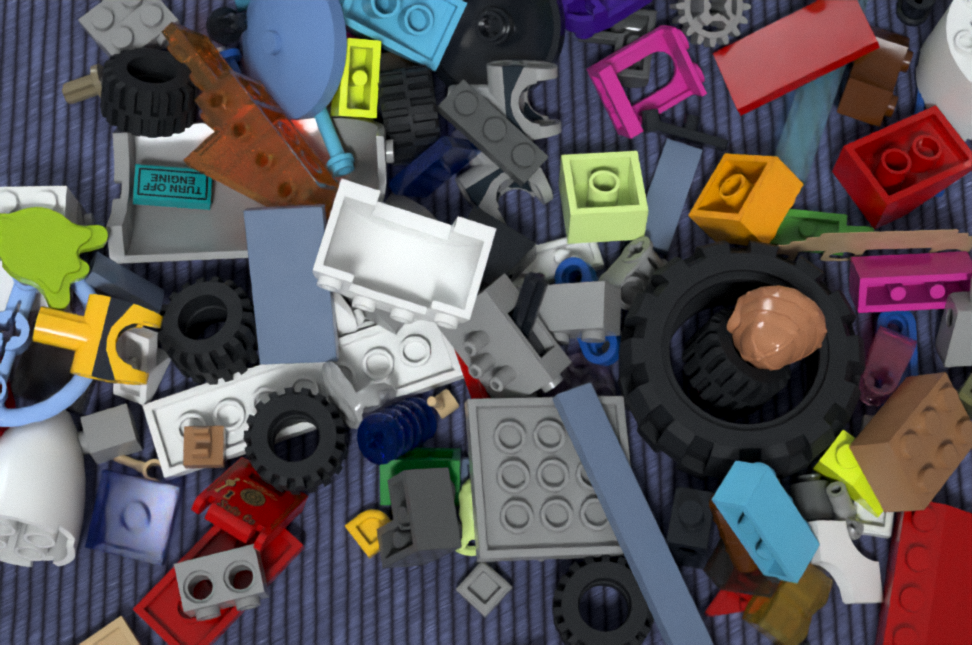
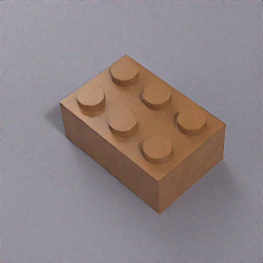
M946 372L906 377L849 445L851 452L885 513L925 510L972 448V422Z

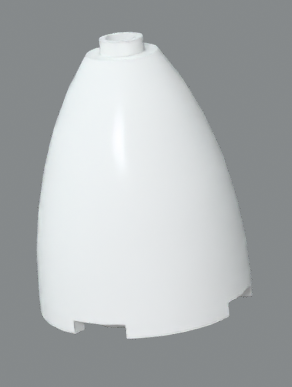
M66 409L43 421L19 427H9L0 437V561L32 567L33 561L54 560L53 564L59 567L70 563L75 558L83 524L86 477L84 457L78 440L77 429L71 414Z

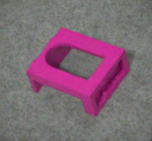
M660 25L586 69L618 135L632 139L642 133V116H639L638 113L643 110L658 109V113L661 114L693 94L702 97L707 94L702 84L705 81L703 72L695 62L691 61L687 49H689L688 40L680 29H676L673 26ZM657 51L668 54L673 60L675 67L671 81L666 86L631 106L616 74Z

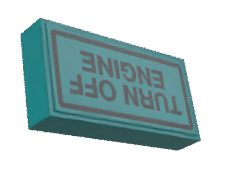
M135 164L133 204L210 210L212 170Z

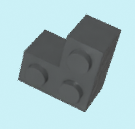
M448 467L404 470L387 480L394 520L376 529L383 569L427 565L462 547V527L457 520L454 504L455 486L450 480Z

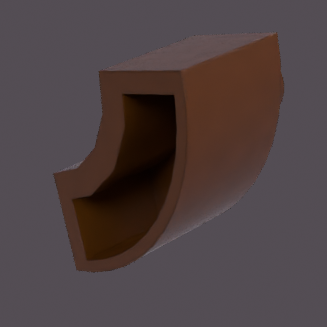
M870 25L880 48L854 60L836 113L880 127L884 116L892 117L899 96L893 95L899 72H907L914 52L908 50L910 38Z

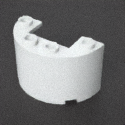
M953 0L920 50L919 62L916 67V82L926 109L936 105L965 142L967 139L972 140V0Z
M341 178L313 268V275L318 279L316 285L322 289L338 292L353 299L351 305L360 310L374 312L375 308L390 312V318L401 323L412 324L414 319L434 322L444 328L457 329L459 323L468 322L471 318L496 228L459 216L452 225L378 202L379 190Z

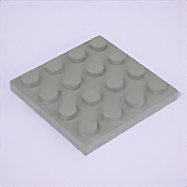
M598 396L631 467L624 397ZM554 397L467 399L465 402L477 562L574 559L588 556L601 558V555L625 557L552 400Z

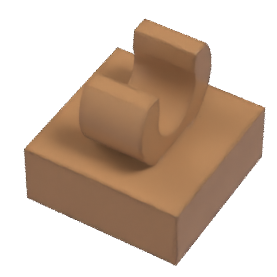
M184 426L183 466L186 469L225 468L226 428L224 426Z

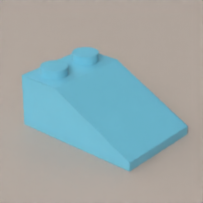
M339 0L344 15L346 32L360 39L381 41L382 49L420 66L426 65L429 70L435 72L467 5L462 0Z

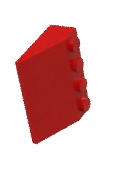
M930 502L925 510L896 512L883 589L884 602L881 603L875 645H972V513L936 502Z

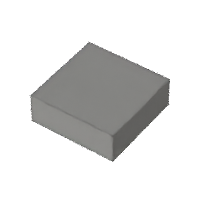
M480 562L456 588V592L486 618L513 587L486 562Z

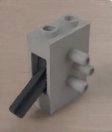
M529 272L526 274L520 292L505 273L478 291L471 318L468 322L459 323L457 329H448L437 325L468 366L469 374L473 378L480 380L491 398H535L538 395L536 392L538 389L541 388L546 393L557 386L564 379L560 373L571 363V360L538 318V313L548 287V281L545 279L546 276L541 272L537 274Z

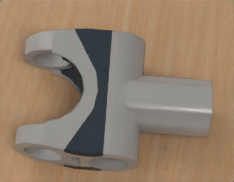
M528 59L493 61L486 64L488 84L470 85L530 140L547 138L562 132L561 120L549 119L548 116L540 115L533 110L528 100V89L531 85L537 84V81L551 80L558 77V66L556 64ZM457 85L449 86L447 96L454 90V88Z
M457 129L451 134L452 140L471 165L470 169L455 177L460 192L471 208L476 206L506 224L498 210L499 198L505 192L521 189L528 192L532 197L536 196L543 205L553 200L552 190L541 166L520 187Z

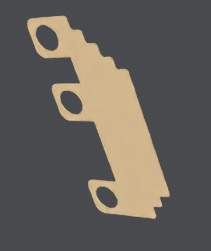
M958 229L823 233L820 237H808L805 241H792L788 245H777L779 246L777 254L788 255L789 257L786 259L794 261L798 252L824 251L820 258L821 261H850L851 257L835 259L829 256L840 252H850L855 254L852 257H860L865 250L932 248L928 253H936L946 249H958L968 253L972 248V236H968L969 233H958Z

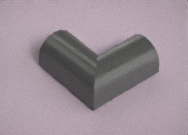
M639 9L614 26L595 33L588 39H579L578 42L615 46L616 52L654 30L657 11ZM652 54L616 74L622 87L641 88L648 84Z

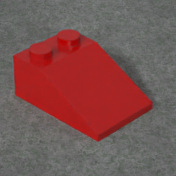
M935 105L843 146L832 173L875 230L907 215L971 172L972 151Z

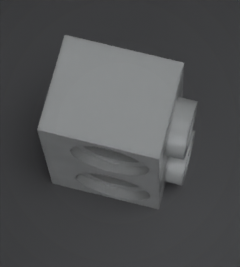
M254 544L175 563L174 567L184 613L190 617L196 616L197 621H204L219 617L221 609L236 606L237 611L249 610L260 606L261 599L269 598L261 555L259 551L253 548ZM242 570L252 571L253 580L250 586L242 590L235 589L233 585L235 575ZM202 580H210L213 584L211 594L202 600L195 599L194 588L196 584Z

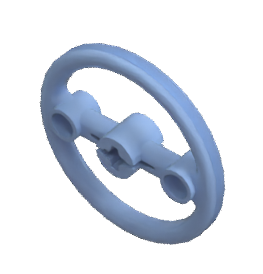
M13 278L14 285L5 311L0 312V360L4 354L0 364V384L2 385V392L0 394V427H19L43 421L57 415L71 406L85 392L93 380L74 375L59 392L42 402L21 408L5 407L9 393L6 384L15 357L25 352L31 343L32 335L28 318L35 297L40 293L33 286H24L15 278ZM83 279L72 284L70 287L79 298L85 312L89 294H96V292ZM16 322V330L20 336H12L5 347V339L1 331H9L10 327Z

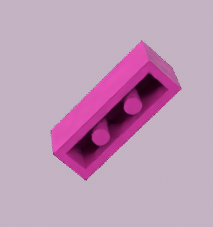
M967 251L851 257L849 293L858 313L945 309L947 297L951 293L970 291L972 260Z

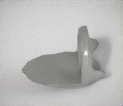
M332 361L323 364L322 378L327 398L337 408L344 424L349 428L359 429L368 434L373 433V420L392 405L396 398L395 388L386 383H377L356 392L350 381ZM386 391L385 397L381 400L379 393Z

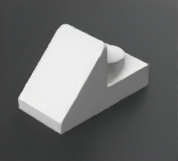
M144 327L132 328L125 331L119 337L116 343L118 356L125 363L132 365L133 369L149 373L147 385L113 383V394L141 405L151 402L171 361L165 350L157 348L158 332Z

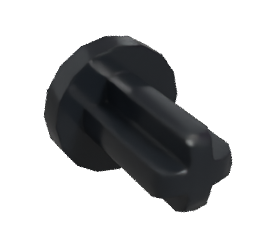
M222 7L215 9L207 18V33L218 44L234 43L247 29V25L244 23L247 17L244 13H237L232 8Z

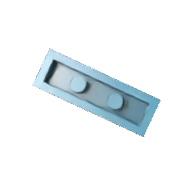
M735 461L711 500L765 577L798 584L820 543L810 530L809 523L803 519L793 504L792 497L786 493L778 481L775 471L770 466L761 462Z

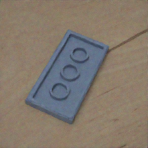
M325 204L246 208L243 213L260 365L337 362L340 355L334 293L316 285L318 279L313 275L314 264L327 226Z

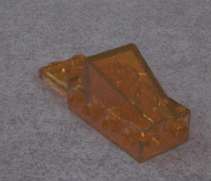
M171 22L161 31L170 43L167 49L180 63L185 62L191 70L189 74L191 81L203 91L195 99V102L203 111L200 113V116L205 124L214 130L209 137L183 160L186 165L266 207L325 204L326 221L329 220L340 184L263 84L256 79L233 71L206 35Z

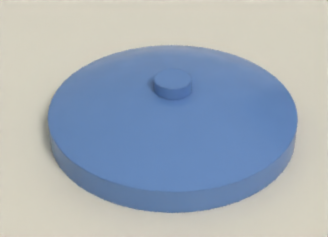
M250 0L246 12L247 18L244 21L247 29L243 32L242 43L245 70L254 95L264 109L280 119L303 120L316 116L333 99L341 82L345 67L347 36L344 15L339 0Z

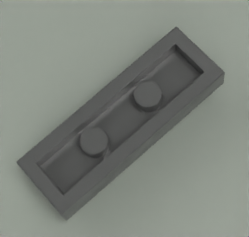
M464 79L437 107L438 113L520 187L529 180L549 157Z

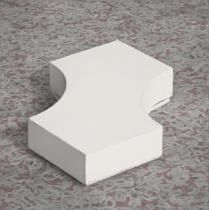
M816 520L808 522L810 530L820 543L811 560V564L823 567L832 575L840 589L842 601L845 604H875L884 602L879 562L866 558L857 550L849 536L846 521Z

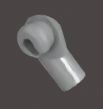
M839 481L831 483L826 488V493L832 505L833 521H846L851 540H857L863 534L864 525L861 520L856 519V509L845 484Z

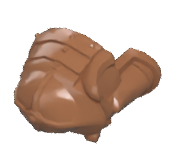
M780 285L760 287L748 291L745 295L739 297L735 310L726 325L727 330L733 334L734 345L740 352L743 360L750 362L756 368L769 370L781 369L786 364L794 363L809 356L815 350L822 347V342L827 333L825 316L818 305L798 290Z

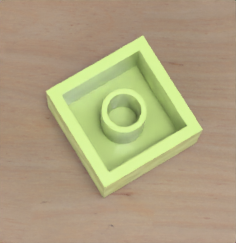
M637 151L561 155L558 185L568 244L626 241L645 236L649 210Z

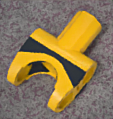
M89 294L84 316L41 306L34 328L33 341L75 351L70 369L71 374L106 383L147 385L149 373L133 369L132 365L125 363L118 356L116 343L125 331L132 328H143V326L161 328L163 316L129 301L104 295Z

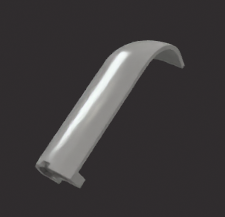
M314 117L303 120L258 119L193 122V125L190 128H185L183 133L173 134L171 137L157 138L134 136L132 133L116 129L112 133L114 182L116 184L122 183L120 199H113L111 215L106 225L109 257L118 264L248 258L243 213L246 208L325 204L326 222L328 223L341 178L379 190L378 202L383 203L387 183V163H395L394 140H386V128L380 122L363 118L330 117L344 152L352 153L355 159L353 163L355 169L351 173L342 177H334L333 173L327 169L326 163L331 158ZM135 164L212 170L210 210L133 204Z

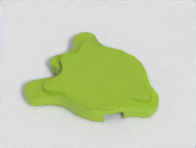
M43 207L25 208L10 214L0 213V259L3 269L19 282L39 290L49 308L61 311L67 309L70 303L69 287L85 279L89 274V265L79 255L104 247L108 239L107 230L100 225L82 226L74 224L62 214Z

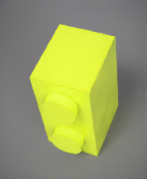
M347 38L345 67L341 82L331 102V116L377 118L381 41Z

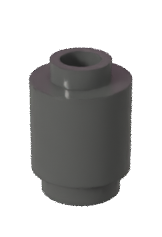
M821 474L797 476V483L790 485L793 504L807 522L816 520L832 521L834 519L832 505L826 493V488L830 485V481L821 480Z

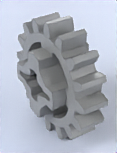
M678 0V3L670 4V9L678 10V16L672 19V23H682L681 31L685 36L692 35L691 44L701 45L703 42L704 47H715L716 42L718 45L729 44L728 35L730 37H738L740 35V31L736 26L748 23V20L742 16L743 10L751 9V5L743 3V0H711L712 3L709 0ZM710 24L711 26H716L718 29L709 32L703 30L702 28Z

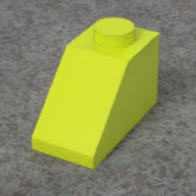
M842 430L814 466L813 470L821 474L830 483L836 481L843 482L851 499L878 518L883 509L849 448V445L855 438L845 430Z

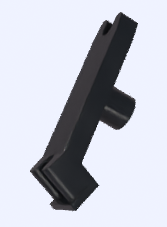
M658 109L643 110L638 113L639 116H642L644 133H657L719 151L727 149L729 140L698 132L701 118L698 116L685 114L682 127L661 122Z

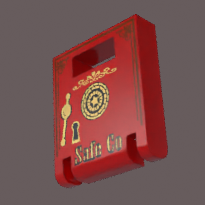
M241 457L197 496L191 511L199 515L211 505L204 519L245 544L254 536L257 530L260 534L253 548L262 552L303 511L308 496L302 492L301 495H292L287 490H284V493L275 490L271 484L268 485L261 479L249 460Z

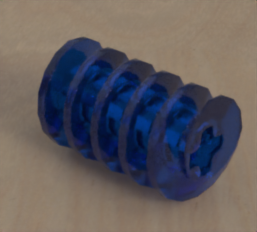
M411 396L367 416L362 420L357 431V442L361 453L371 463L384 465L421 446L428 439L433 438L437 430L435 411L422 398Z

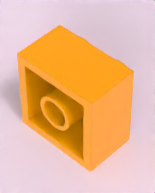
M725 153L688 216L715 242L725 240L729 244L747 246L749 240L770 244L804 184L777 156Z

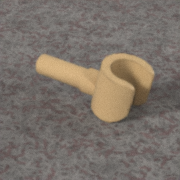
M447 388L435 397L430 396L427 399L428 405L436 409L441 419H444L459 408V404Z
M126 455L114 458L115 462L142 473L149 484H160L159 480L150 478L147 474L152 466H159L161 468L158 459L144 462Z

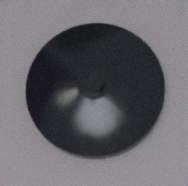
M462 0L467 5L434 73L449 87L450 85H458L463 79L469 85L488 84L486 64L493 61L528 59L556 64L565 39V14L562 1ZM537 81V84L531 85L528 89V93L535 89L537 86H539L543 81Z

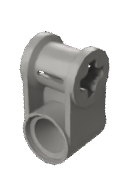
M639 237L625 247L617 260L600 276L599 281H607L620 289L622 288L621 309L630 310L637 293H642L650 284L652 274L668 263V261L660 259L653 250V242L648 237Z

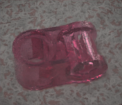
M882 325L879 326L866 355V369L860 378L859 390L861 391L860 400L871 406H879L889 399L912 358L917 340ZM874 378L881 381L880 388L874 386Z

